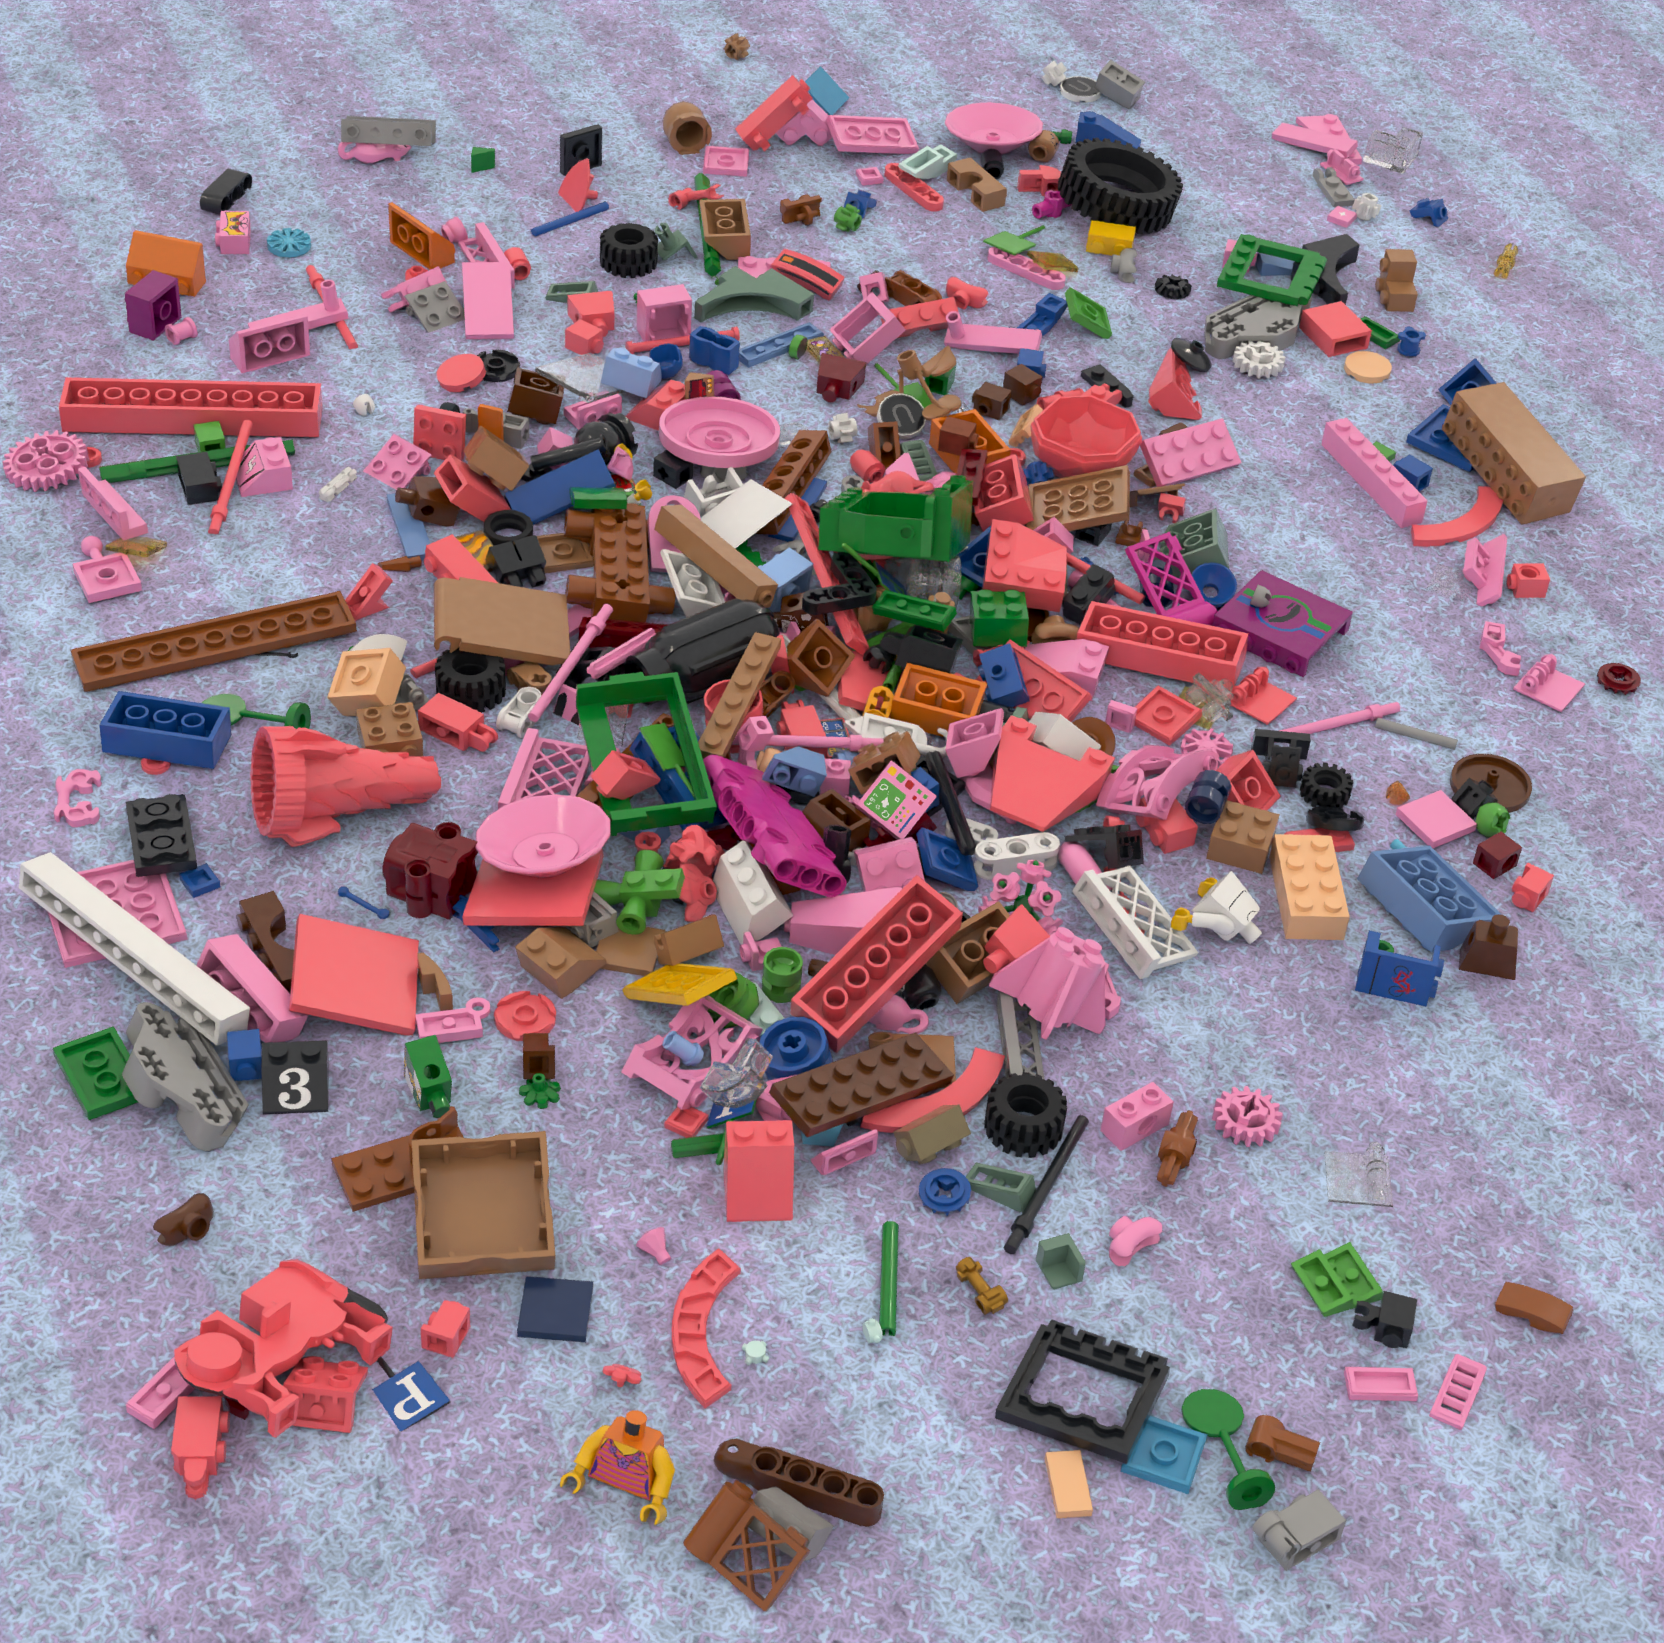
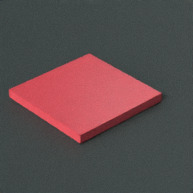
M603 849L567 872L545 878L503 871L482 859L462 916L463 924L466 926H584L604 858Z
M299 914L296 921L289 1011L401 1035H413L416 1022L417 953L419 940Z

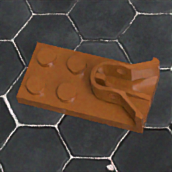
M450 1106L449 1111L437 1121H430L417 1127L408 1136L331 1158L334 1171L353 1212L414 1193L412 1140L449 1137L464 1138L458 1126V1116L454 1106Z

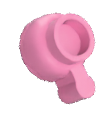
M456 216L448 220L441 227L442 236L452 243L468 239L463 223Z

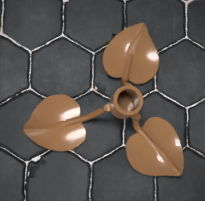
M947 345L923 365H921L915 350H906L897 356L901 368L897 370L899 375V391L891 390L874 397L876 404L873 406L857 404L859 408L867 409L864 411L865 413L877 417L879 405L885 397L892 394H904L905 376L908 380L918 378L932 402L922 411L924 419L931 421V419L945 417L951 411L959 409L962 403L958 396L948 394L936 400L923 377H929L930 375H942L956 365L957 361L950 346Z

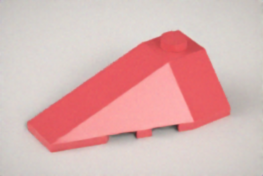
M1172 348L1167 351L1150 386V399L1148 401L1155 411L1159 410L1164 416L1199 420L1202 417V408L1198 401L1193 403L1192 398L1197 394L1190 384L1192 380L1186 364L1176 356Z

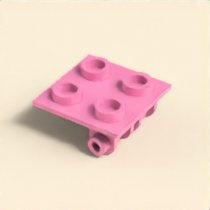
M393 434L363 472L396 490L398 487L406 488L416 474L428 475L430 473L431 467L428 460L432 455Z
M1546 654L1541 658L1540 662L1537 661L1514 686L1513 690L1562 712L1585 686V683L1555 670L1557 665L1556 657L1553 654Z

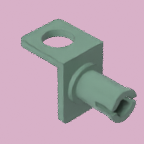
M660 223L663 231L660 230L658 225L656 226L655 233L661 240L658 243V255L663 260L668 259L683 247L694 258H698L688 240L679 230L672 233L667 223Z

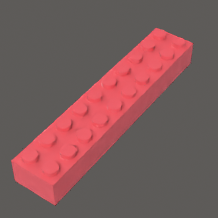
M66 377L59 403L62 432L195 435L194 424L219 421L224 435L238 436L242 422L250 420L253 425L249 436L319 437L323 409L321 383Z

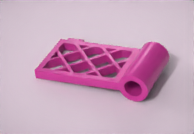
M1170 532L1125 549L1157 615L1210 626L1213 625L1214 615L1218 611L1212 604L1205 602L1180 553L1182 547L1176 535L1172 536ZM1165 541L1169 549L1168 556L1156 550L1158 543ZM1141 550L1150 554L1148 562L1145 563L1139 560L1135 551ZM1154 557L1166 562L1164 571L1152 566ZM1170 565L1179 569L1181 573L1180 579L1168 574ZM1149 573L1161 577L1159 587L1150 582L1148 578ZM1166 580L1178 585L1175 594L1164 589ZM1182 588L1189 590L1194 600L1188 601L1180 597ZM1161 596L1173 601L1171 609L1164 610L1160 602Z

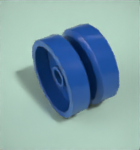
M788 1017L775 1022L766 1029L759 1041L758 1051L768 1081L798 1075L833 1062L823 1027L815 1020L806 1017Z

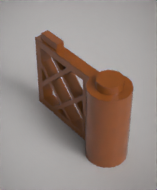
M735 1480L734 1483L725 1482L687 1535L683 1544L690 1553L703 1562L710 1564L765 1612L773 1605L810 1553V1550L805 1547L809 1540L792 1526L786 1531L760 1509L751 1498L753 1492L748 1486L738 1480ZM755 1517L765 1525L766 1541L749 1542L748 1526ZM773 1533L776 1534L780 1539L774 1540ZM741 1538L742 1545H736V1543ZM786 1543L797 1552L788 1566L777 1567L774 1544ZM767 1545L770 1568L753 1570L750 1547ZM743 1548L745 1571L734 1572L723 1562L732 1550ZM785 1570L780 1578H778V1571ZM770 1572L772 1589L764 1598L755 1590L753 1574ZM746 1575L747 1583L739 1576Z

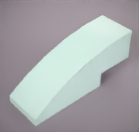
M941 144L934 149L926 146L899 163L898 167L916 178H935L947 172L948 163L956 161L957 154Z

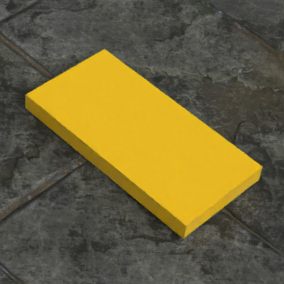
M679 963L673 966L665 965L624 986L622 990L624 995L632 1000L688 1006L737 980L734 969Z

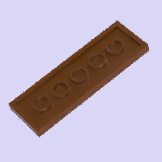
M915 1032L773 1083L769 1093L806 1137H810L951 1083L954 1074Z

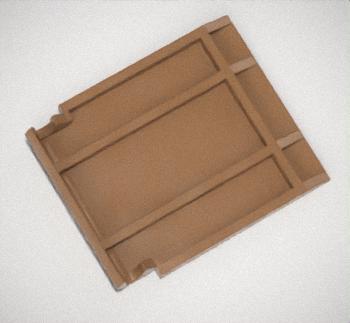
M460 577L459 580L440 578L435 581L433 585L434 647L437 651L442 641H449L450 653L459 648V651L546 665L563 664L570 655L567 598L565 594Z

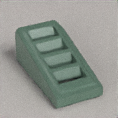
M595 281L554 283L550 285L545 298L549 301L567 303V295L598 292Z
M923 440L907 441L900 444V455L909 453L920 481H927L938 475Z
M976 1162L966 1175L972 1191L1022 1213L1036 1191L1034 1175ZM979 1172L988 1175L984 1181L974 1180ZM994 1179L998 1180L996 1184H992Z

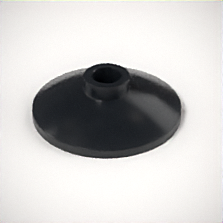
M1174 338L1172 340L1171 348L1181 361L1198 371L1207 372L1210 370L1212 364L1207 354L1203 351L1204 346L1195 340L1191 342L1182 338Z

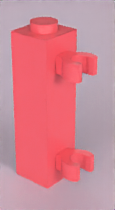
M792 75L739 124L735 130L753 151L761 147L765 152L771 146L768 140L799 111L802 115H805L810 110L807 104L813 99L808 92L811 88L803 79L798 81Z

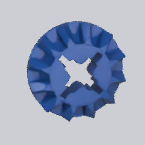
M939 1168L927 1173L922 1178L919 1185V1196L923 1207L928 1206L933 1213L940 1211L948 1216L951 1211L957 1210L960 1212L965 1204H969L971 1186L968 1179L959 1171L950 1168ZM939 1187L944 1191L951 1190V1198L944 1194L939 1196Z

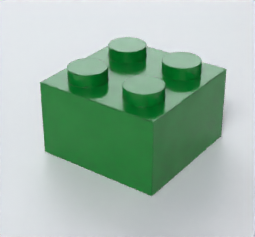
M987 589L971 591L970 627L973 646L997 647L998 645H1005L1010 639L1021 647H1027L1029 617L1025 592L1017 590L992 592Z

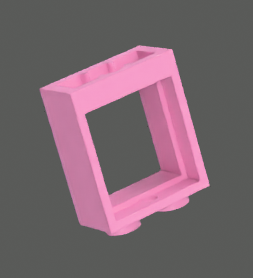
M872 292L829 330L835 337L832 341L840 351L846 349L843 354L847 358L866 362L867 365L906 329ZM879 315L885 323L853 349L848 341Z

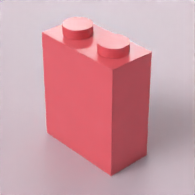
M1342 301L1302 310L1299 328L1328 357L1368 348L1372 330Z
M450 454L435 470L434 474L450 502L484 522L489 515L497 511L511 510L500 490L491 483L489 477L484 474L482 476L479 475L468 464Z

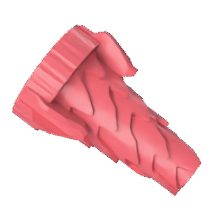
M262 726L257 731L254 739L250 781L252 808L257 828L263 836L282 838L291 847L301 846L325 838L330 834L339 833L340 824L333 818L340 816V814H358L367 809H391L390 804L424 803L432 797V794H437L441 788V777L439 776L434 756H409L408 752H381L379 750L359 748L358 746L338 741L316 730L308 728L296 729L293 726Z

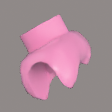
M1127 1216L1121 1217L1109 1232V1236L1113 1239L1109 1247L1111 1261L1117 1266H1126L1129 1264L1132 1256L1140 1249L1157 1244L1160 1241L1159 1234H1161L1163 1227L1161 1222L1152 1217H1143L1135 1222Z

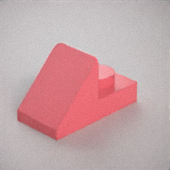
M374 563L371 564L345 599L354 620L389 608L383 602L381 596L393 580L380 566Z

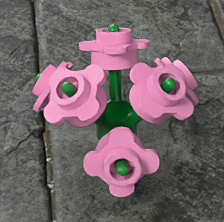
M1028 860L1027 864H1017V868L1022 870L1020 876L1016 872H1012L1010 875L998 873L993 877L994 887L990 893L992 901H988L987 896H983V906H979L978 912L990 907L1000 899L1005 902L1015 900L1014 905L1004 907L1007 912H1011L1009 915L1022 904L1049 935L1055 933L1058 927L1062 925L1063 920L1061 918H1057L1054 921L1051 917L1054 913L1053 908L1055 904L1061 901L1062 896L1058 890H1052L1048 887L1047 882L1044 881V877L1049 878L1052 873L1044 869L1043 863L1036 860ZM1021 878L1027 882L1025 894L1019 896L1020 885L1018 882ZM1036 884V889L1032 892L1033 885ZM1034 910L1042 912L1045 917L1041 919Z

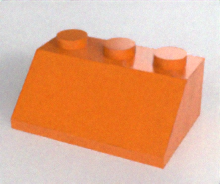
M393 202L388 203L389 233L392 244L429 270L438 266L441 269L455 263V247L452 242Z
M135 230L126 262L128 284L135 285L151 271L155 270L178 278L180 295L195 297L206 283L203 244Z
M907 663L892 700L890 719L919 725L926 733L944 737L938 733L937 730L939 728L948 731L950 723L979 715L987 683Z

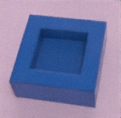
M207 863L198 866V869L187 870L179 874L180 881L193 898L221 887L220 880Z

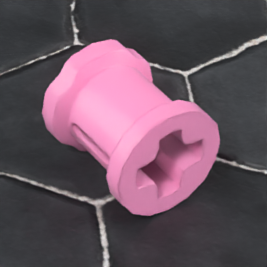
M190 317L184 318L180 323L165 326L166 337L174 345H178L181 340L189 337L195 338L198 335L197 327Z

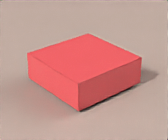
M677 1107L665 1121L664 1128L685 1138L695 1137L708 1121L709 1115L693 1107L685 1110Z

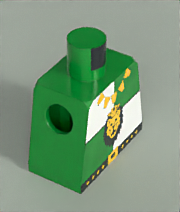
M432 1035L405 1043L404 1077L420 1111L430 1109L434 1118H440L449 1111L452 1080L437 1037Z

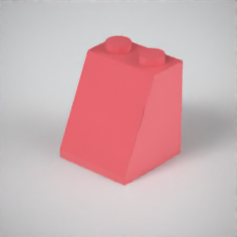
M792 1120L726 1122L723 1176L727 1222L793 1220L794 1137Z

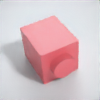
M581 319L565 329V348L586 358L601 352L604 345L603 329Z

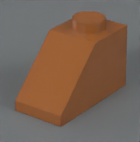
M897 421L872 423L867 428L869 450L884 465L885 470L901 456Z

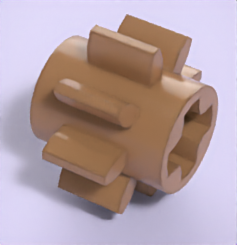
M738 33L725 39L727 44L724 50L729 58L739 60L749 55L747 50L750 45L745 36L739 37Z

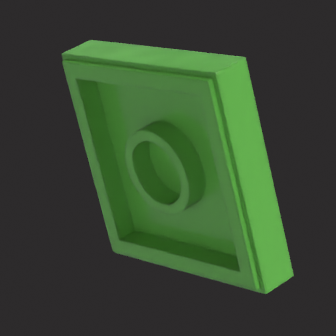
M1069 287L1065 292L1070 318L1098 336L1109 339L1112 336L1106 308Z

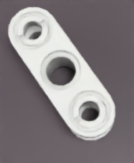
M1047 832L982 841L975 848V857L978 859L974 863L975 873L978 877L986 880H992L998 873L1010 875L1012 872H1016L1020 876L1022 870L1017 868V864H1027L1028 860L1039 861L1044 864L1046 871H1051L1057 866L1060 841L1057 836ZM991 866L992 871H985L982 867Z

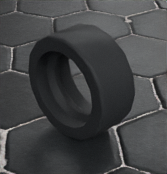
M516 510L497 511L489 515L484 521V533L493 546L510 541L513 544L514 540L533 536V523L522 512ZM507 528L516 529L522 533L508 537L498 535L495 532Z

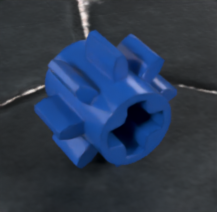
M1041 461L1032 462L1027 468L1023 469L1028 486L1029 484L1049 481L1054 478L1053 469L1047 468L1046 463Z

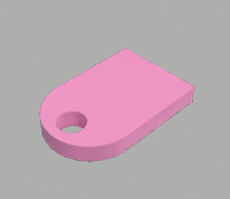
M670 495L660 498L653 504L649 512L647 527L650 572H667L660 554L662 549L682 553L654 529L661 506L670 504L683 505L700 519V514L695 505L684 497Z

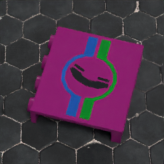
M1261 570L1214 615L1212 626L1248 633L1246 651L1261 657L1266 662H1272L1285 668L1289 673H1295L1304 677L1309 660L1336 632L1345 635L1349 631L1353 612ZM1257 585L1266 587L1272 595V599L1269 600L1270 604L1266 607L1260 608L1250 604Z

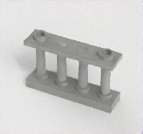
M346 116V119H341V142L432 146V143L436 142V120Z

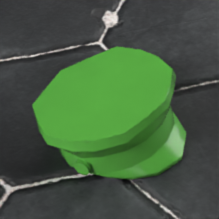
M735 972L737 980L710 993L709 996L748 1020L759 1006L757 987L748 978ZM710 1008L707 1010L714 1023L722 1016ZM730 1021L724 1028L735 1027L737 1024Z

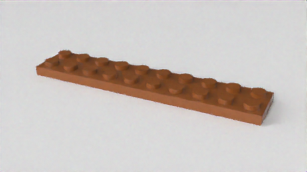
M341 591L70 649L83 690L88 692L308 642H315L330 637L342 636L357 632V628Z

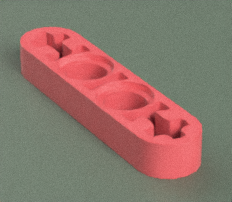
M889 163L885 166V177L923 208L935 212L942 210L944 198L920 178H916L898 167L899 163Z

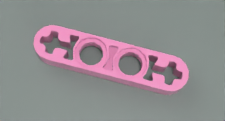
M991 247L988 250V261L998 267L1048 289L1061 290L1065 287L1066 276L1055 269L1023 255H1012L996 247Z

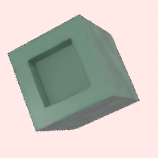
M1069 1233L1039 1241L1036 1262L1052 1289L1062 1288L1083 1281L1086 1262Z

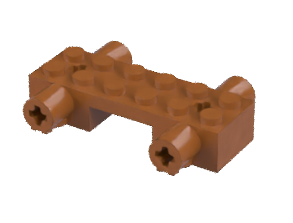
M630 503L627 504V509H591V512L567 509L564 537L575 538L589 543L590 555L593 556L594 564L593 577L568 575L565 590L567 603L578 604L584 608L591 609V617L597 616L603 605L608 604L613 608V612L608 619L646 623L648 614L673 613L676 597L674 588L649 585L647 554L649 546L645 506Z

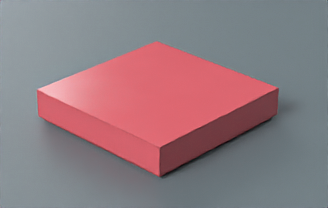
M1158 685L1135 706L1137 713L1134 726L1170 746L1202 717V710Z

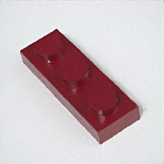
M962 449L956 475L966 476V480L973 481L972 506H978L987 463V450Z

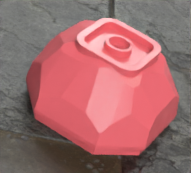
M1092 395L1058 397L1034 418L1030 426L1035 455L1043 463H1046L1047 468H1052L1053 474L1060 478L1125 466L1131 461L1142 442L1141 431L1132 412Z

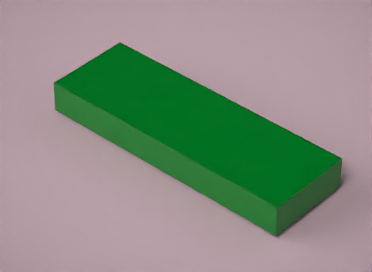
M884 590L872 606L873 614L943 632L957 615L956 608L953 606Z

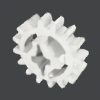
M1249 341L1248 345L1242 342L1240 347L1236 346L1233 362L1235 363V368H1240L1241 373L1248 372L1249 377L1256 375L1258 379L1261 376H1265L1268 379L1270 374L1277 376L1278 372L1282 373L1286 357L1283 356V351H1278V346L1271 347L1269 342L1258 341L1253 343Z

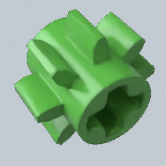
M848 203L845 208L839 207L834 215V222L837 223L836 228L844 232L856 231L862 221V216L859 215L860 210Z

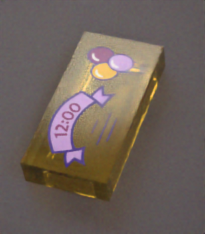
M826 336L808 340L806 350L819 365L822 353L844 357Z

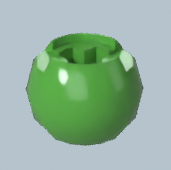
M1486 803L1479 807L1475 821L1478 832L1487 838L1500 831L1505 834L1510 819L1507 809L1499 803Z

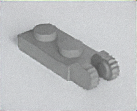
M1328 167L1325 170L1327 178H1324V173L1320 168L1313 170V178L1333 207L1353 206L1355 199L1336 176L1335 169Z

